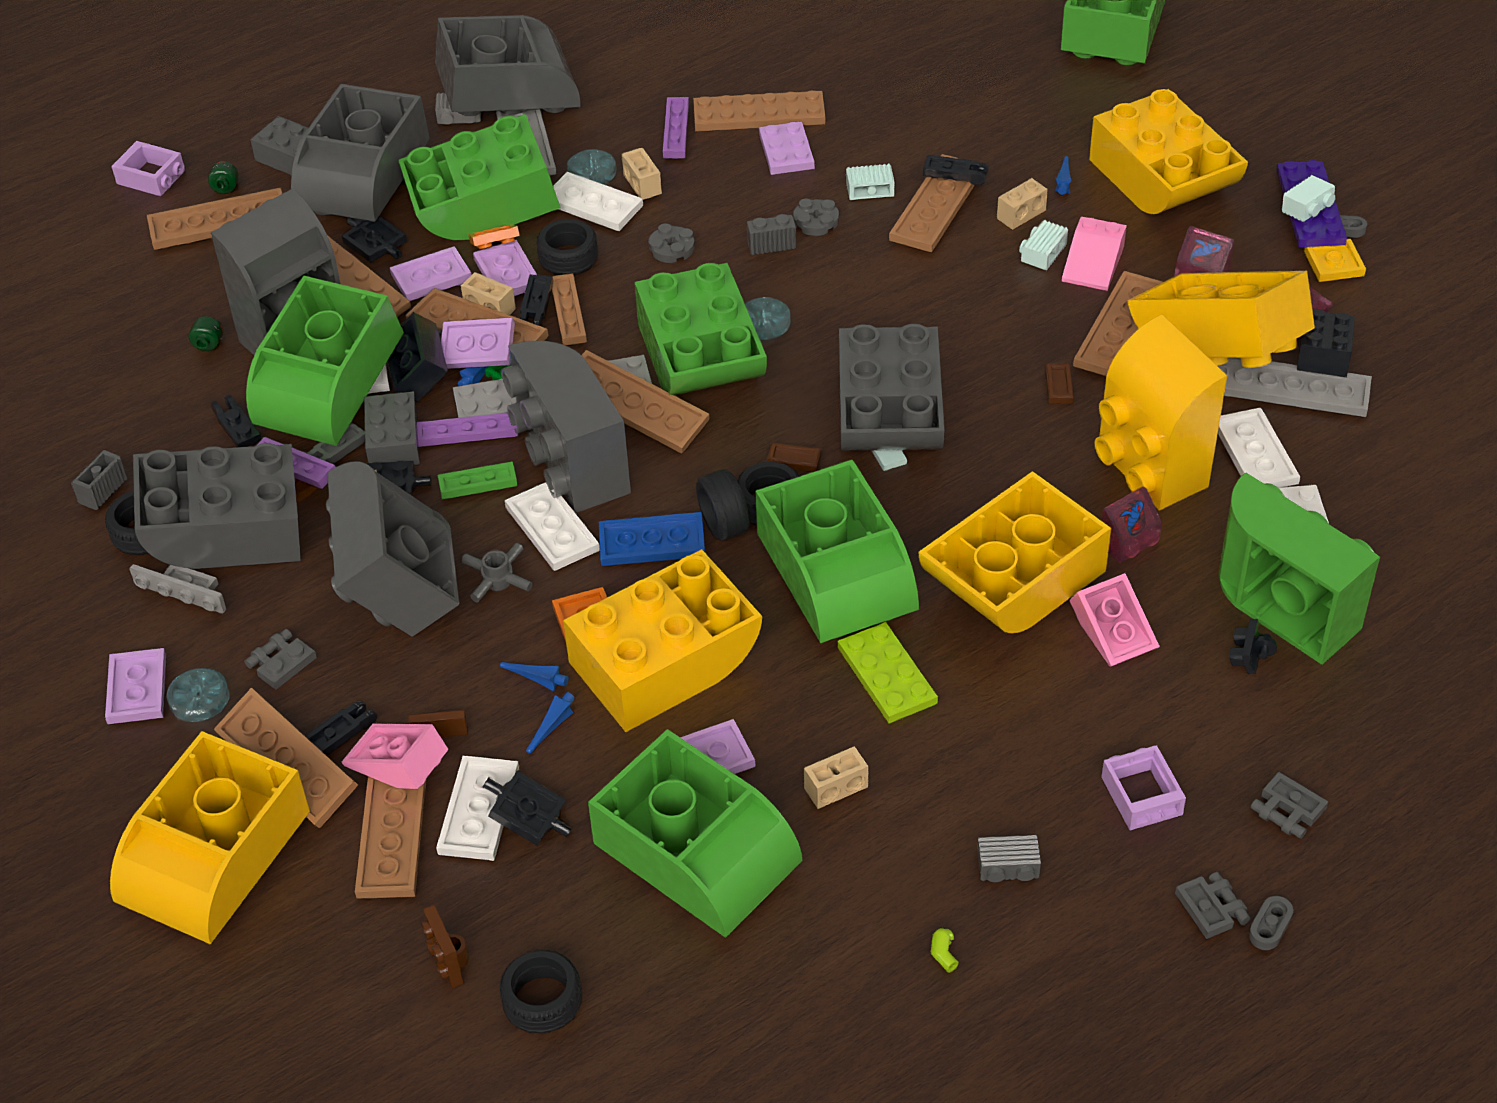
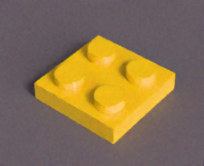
M1347 239L1346 245L1305 247L1304 252L1319 282L1365 276L1366 268L1351 239Z

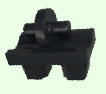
M1250 619L1249 625L1246 628H1235V645L1244 647L1231 648L1229 653L1232 666H1245L1248 674H1256L1259 658L1266 659L1267 656H1272L1277 651V643L1271 638V635L1267 633L1263 635L1258 631V619Z

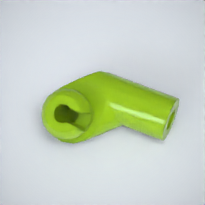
M940 928L932 936L931 955L950 973L959 964L948 951L951 944L950 940H954V935L951 930Z

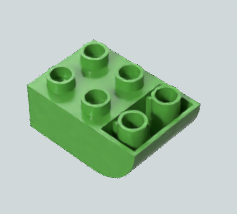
M1067 0L1064 7L1061 50L1073 52L1080 58H1092L1094 56L1115 58L1118 63L1124 65H1132L1137 62L1145 63L1166 0Z
M526 114L518 117H502L493 126L476 132H460L451 141L432 148H416L407 157L398 160L416 216L427 230L442 238L469 240L468 234L510 224L515 225L561 208Z
M706 263L695 270L675 274L658 273L650 279L635 282L638 326L662 390L668 392L669 395H678L765 375L767 356L728 263L719 265Z
M303 276L259 345L252 360L246 390L247 409L252 424L337 446L364 401V397L367 396L404 334L388 296Z
M853 460L756 490L757 534L820 643L919 610L915 576L904 543L896 527Z
M1244 473L1237 481L1232 492L1218 571L1220 586L1225 596L1236 608L1251 618L1258 619L1260 624L1323 665L1362 629L1380 556L1375 554L1372 548L1363 540L1351 539L1329 525L1328 521L1320 513L1307 511L1286 498L1277 486L1271 483H1262L1250 474Z
M668 729L588 802L593 842L596 846L725 938L802 862L801 849L792 829L781 813L762 793Z

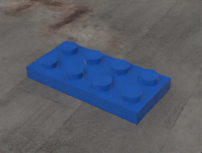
M702 512L599 521L601 566L676 560L690 556L701 549L705 552Z

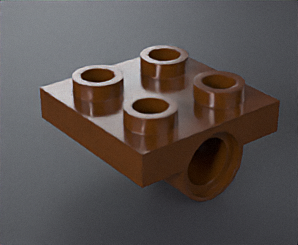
M435 905L423 909L426 921L421 923L427 938L425 940L431 956L435 955L437 960L436 966L441 979L447 978L451 987L455 988L463 984L460 970L467 965L469 960L465 939L459 934H448Z

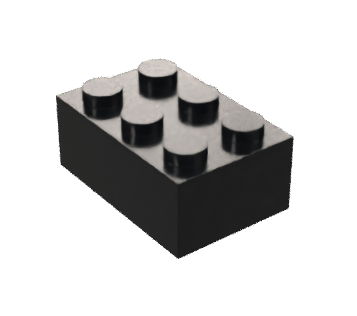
M1313 309L1315 328L1301 336L1297 370L1347 378L1352 354L1355 316Z
M412 312L401 324L404 334L390 355L388 364L395 392L414 391L415 401L419 402L445 376L448 369L436 323Z

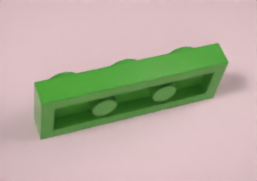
M513 461L438 475L442 500L517 486Z

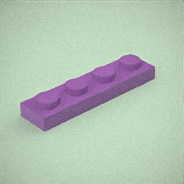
M667 97L663 158H685L689 97Z
M507 413L417 422L419 447L515 437L518 434L515 433L516 425L511 426Z
M264 437V438L258 443V444L271 443V444H275V445H284V444H281V443H279V442H276V441L271 440V439L266 438V437ZM292 448L294 478L322 489L328 483V472L336 468L335 465Z

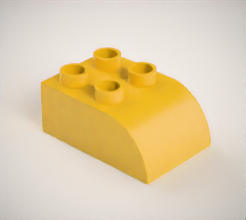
M1307 271L1181 273L1127 300L1131 315L1138 329L1152 319L1163 315L1217 366L1227 363L1229 361L1228 357H1240L1242 367L1252 368L1267 365L1272 362L1271 353L1295 349L1297 347L1296 339L1315 328Z
M1163 315L1152 319L1138 329L1123 344L1114 357L1106 375L1104 400L1099 403V412L1102 419L1100 436L1095 439V449L1101 461L1106 465L1114 464L1125 475L1130 490L1138 497L1144 495L1158 510H1162L1209 487L1227 375Z
M1032 471L920 550L919 561L925 571L1004 632L1018 633L1035 625L1078 591L1106 572L1111 527Z

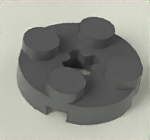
M805 198L801 199L799 205L795 208L793 220L796 228L798 226L802 229V233L820 236L827 234L828 229L833 227L834 230L838 226L839 211L835 207V202L831 199L810 200Z
M666 223L659 225L658 230L651 234L648 241L649 250L653 253V257L665 263L677 262V258L683 256L685 260L693 254L695 249L693 231L691 229L671 226Z

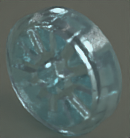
M585 150L569 159L567 171L604 185L615 177L616 161L611 154L605 151Z
M763 297L745 303L760 340L779 337L788 330L791 322L790 310L782 301Z
M196 668L180 674L172 681L167 690V701L172 713L176 717L190 722L203 721L214 717L224 709L229 700V689L225 678L219 672L209 668Z

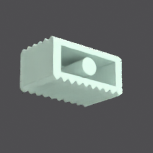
M890 164L848 167L846 169V185L849 200L894 197L895 182Z
M1311 175L1308 179H1305V181L1284 193L1282 212H1286L1287 215L1290 214L1291 217L1293 216L1302 222L1312 216L1315 217L1320 210L1330 207L1334 203L1335 186Z
M1043 220L1038 227L1035 226L1032 229L1030 238L1022 241L1019 250L1022 253L1021 261L1047 270L1052 265V262L1056 260L1058 254L1060 255L1062 249L1066 247L1067 227L1064 228L1058 224H1051L1050 221Z

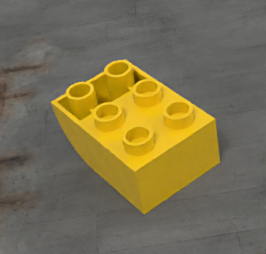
M1169 89L1156 90L1151 96L1132 103L1118 104L1113 110L1093 117L1089 160L1140 210L1146 213L1158 214L1239 182L1246 172L1248 161L1232 148L1228 141L1224 140L1208 126L1202 117L1196 115Z
M701 549L651 576L637 581L635 584L610 597L590 605L588 608L563 620L569 663L623 730L628 732L719 683L735 670L748 655L757 640L761 629L762 615Z
M201 731L128 823L116 849L111 869L110 890L113 902L211 944L310 812L298 770Z

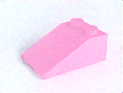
M1081 216L1075 230L1062 282L1108 291L1124 248L1127 225Z
M1125 573L1078 591L1070 599V603L1081 626L1110 667L1160 647Z
M372 724L344 758L342 764L345 767L396 788L418 789L425 783L427 776L434 767L441 762V758L448 751V748L432 724Z

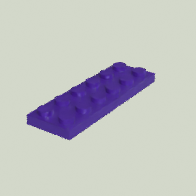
M1310 160L1308 162L1287 161L1285 163H1277L1276 171L1283 195L1288 190L1290 191L1291 188L1293 189V187L1305 181V179H1308L1311 175L1329 183L1323 161ZM1335 200L1330 207L1323 208L1317 216H1312L1304 222L1290 216L1298 247L1346 245L1347 236Z

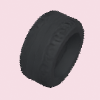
M575 219L557 220L545 226L537 236L536 245L539 262L550 273L556 275L573 273V275H578L590 269L597 260V236L594 229L585 222ZM564 245H577V246H579V247H577V248L570 249V250H558V249H556V248H558V247H560V246H564Z
M762 462L748 467L740 474L737 482L747 504L750 523L757 525L756 497L752 494L756 490L800 477L794 469L778 462Z
M722 469L701 476L696 483V494L702 516L711 534L716 539L724 541L747 532L750 524L749 512L742 490L734 475Z
M134 491L122 495L110 505L105 515V525L111 542L119 551L130 555H147L149 553L139 543L135 529L125 528L130 522L135 520Z
M548 950L526 952V954L518 956L517 959H514L506 967L500 981L499 990L505 1015L513 1025L520 1030L528 1031V1033L546 1034V1032L551 1033V1031L561 1029V1027H564L565 1024H568L576 1016L581 1005L582 990L578 971L566 956L558 952ZM538 978L555 979L565 986V990L556 1000L545 1005H529L516 997L519 990L526 983Z

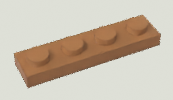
M573 273L553 276L552 293L563 345L587 342Z

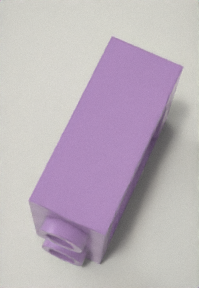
M136 141L112 165L116 184L162 196L183 174L185 166L181 153ZM146 162L162 166L155 174L140 170Z
M1157 745L1149 748H1140L1135 752L1121 756L1115 755L1104 760L1102 779L1129 830L1183 815L1186 797ZM1151 770L1163 794L1131 803L1119 779Z

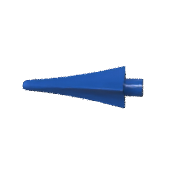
M1068 156L1064 157L1061 170L1056 178L1057 186L1055 192L1061 195L1067 192L1070 193L1069 184L1072 180Z
M489 366L468 367L461 370L462 379L457 385L463 386L479 383L485 374V369Z
M500 663L501 668L522 675L552 691H555L557 685L567 686L569 681L568 676L559 674V666Z
M566 692L562 699L555 695L541 726L526 749L528 754L532 753L557 726L574 713L570 705L575 700V697L571 693Z

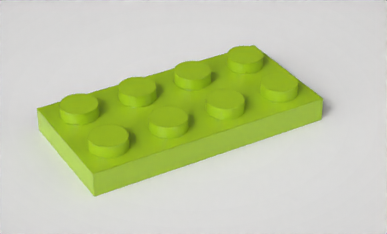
M886 622L838 641V649L888 723L938 704V696Z

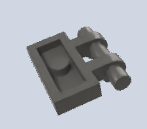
M284 629L279 634L275 633L272 635L268 643L261 648H255L251 652V656L244 660L246 666L250 669L259 664L260 667L256 669L258 677L275 690L317 658L315 651L298 638L288 644L286 641L292 637L288 629ZM275 650L279 651L272 658L268 657V655H270Z
M1278 772L1263 789L1262 797L1268 800L1265 804L1255 799L1251 809L1258 812L1259 817L1263 820H1270L1282 827L1281 831L1288 835L1293 834L1302 839L1307 829L1298 823L1303 821L1307 825L1312 826L1327 809L1328 801ZM1280 807L1291 815L1287 818L1276 811V809Z
M1214 872L1209 876V880L1212 883L1210 885L1201 876L1177 886L1175 894L1206 939L1232 929L1234 921L1231 917L1237 918L1241 925H1245L1251 920V917L1246 912V905L1241 899L1236 898L1232 892V885L1227 879H1223L1219 872ZM1217 896L1222 897L1226 904L1222 905Z

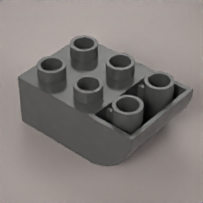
M524 15L438 18L435 64L452 112H458L464 116H476L481 111L500 110L506 114H519L524 109H544L548 112L558 113L567 107H580V95L559 41L550 27L542 21Z
M340 84L301 138L292 167L291 189L295 190L312 211L318 215L334 214L355 218L361 222L365 220L376 221L404 179L398 160L407 157L416 148L425 147L430 140L421 96Z
M293 189L274 199L265 201L261 206L233 221L223 224L219 229L211 232L239 343L253 355H255L259 345L303 276L341 284L334 251L323 226L305 200Z
M862 324L853 328H839L841 451L943 449L944 416L938 327L908 324L904 327L875 328L871 325Z
M525 341L508 345L511 366L502 369L501 374L507 393L511 398L516 397V403L507 406L511 426L516 425V434L527 431L529 436L525 437V443L535 466L542 463L547 465L548 468L544 470V477L553 498L564 495L572 510L577 513L630 494L624 420L584 357L565 345L549 341Z
M262 443L254 447L238 448L211 446L202 450L176 452L155 450L145 454H133L135 533L141 546L156 559L173 566L190 569L301 561L291 444L275 445Z
M363 462L345 463L328 472L329 498L326 501V507L331 516L332 536L329 538V546L333 552L335 573L332 576L331 583L336 594L345 602L351 603L356 601L370 610L376 620L382 625L391 626L393 624L412 637L459 605L451 528L448 521L441 514L430 509Z

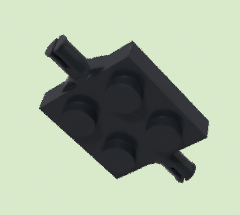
M378 216L376 221L365 220L361 222L350 217L347 219V224L353 228L342 235L343 243L367 261L372 263L385 254H390L394 259L401 257L402 252L397 247L407 242L406 234L381 216Z
M414 461L374 462L367 464L411 496H413L416 486H431L430 475L415 476Z
M516 771L512 779L505 783L504 786L488 777L482 787L497 795L496 802L490 810L488 817L537 846L543 836L551 831V829L567 838L573 828L558 819L566 799L519 771Z

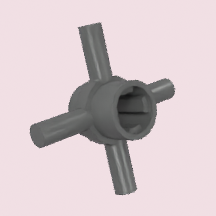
M515 543L507 554L498 550L490 551L483 556L482 560L467 553L464 554L462 563L480 570L483 579L470 595L474 602H479L489 589L501 591L510 584L526 591L531 590L533 583L513 574L511 565L523 551L521 544Z

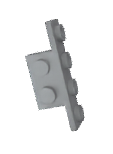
M134 564L130 567L134 583L142 589L147 588L159 592L163 596H171L187 604L192 603L201 606L208 611H216L222 614L226 611L222 594L214 591L218 586L216 577L170 565L164 574Z

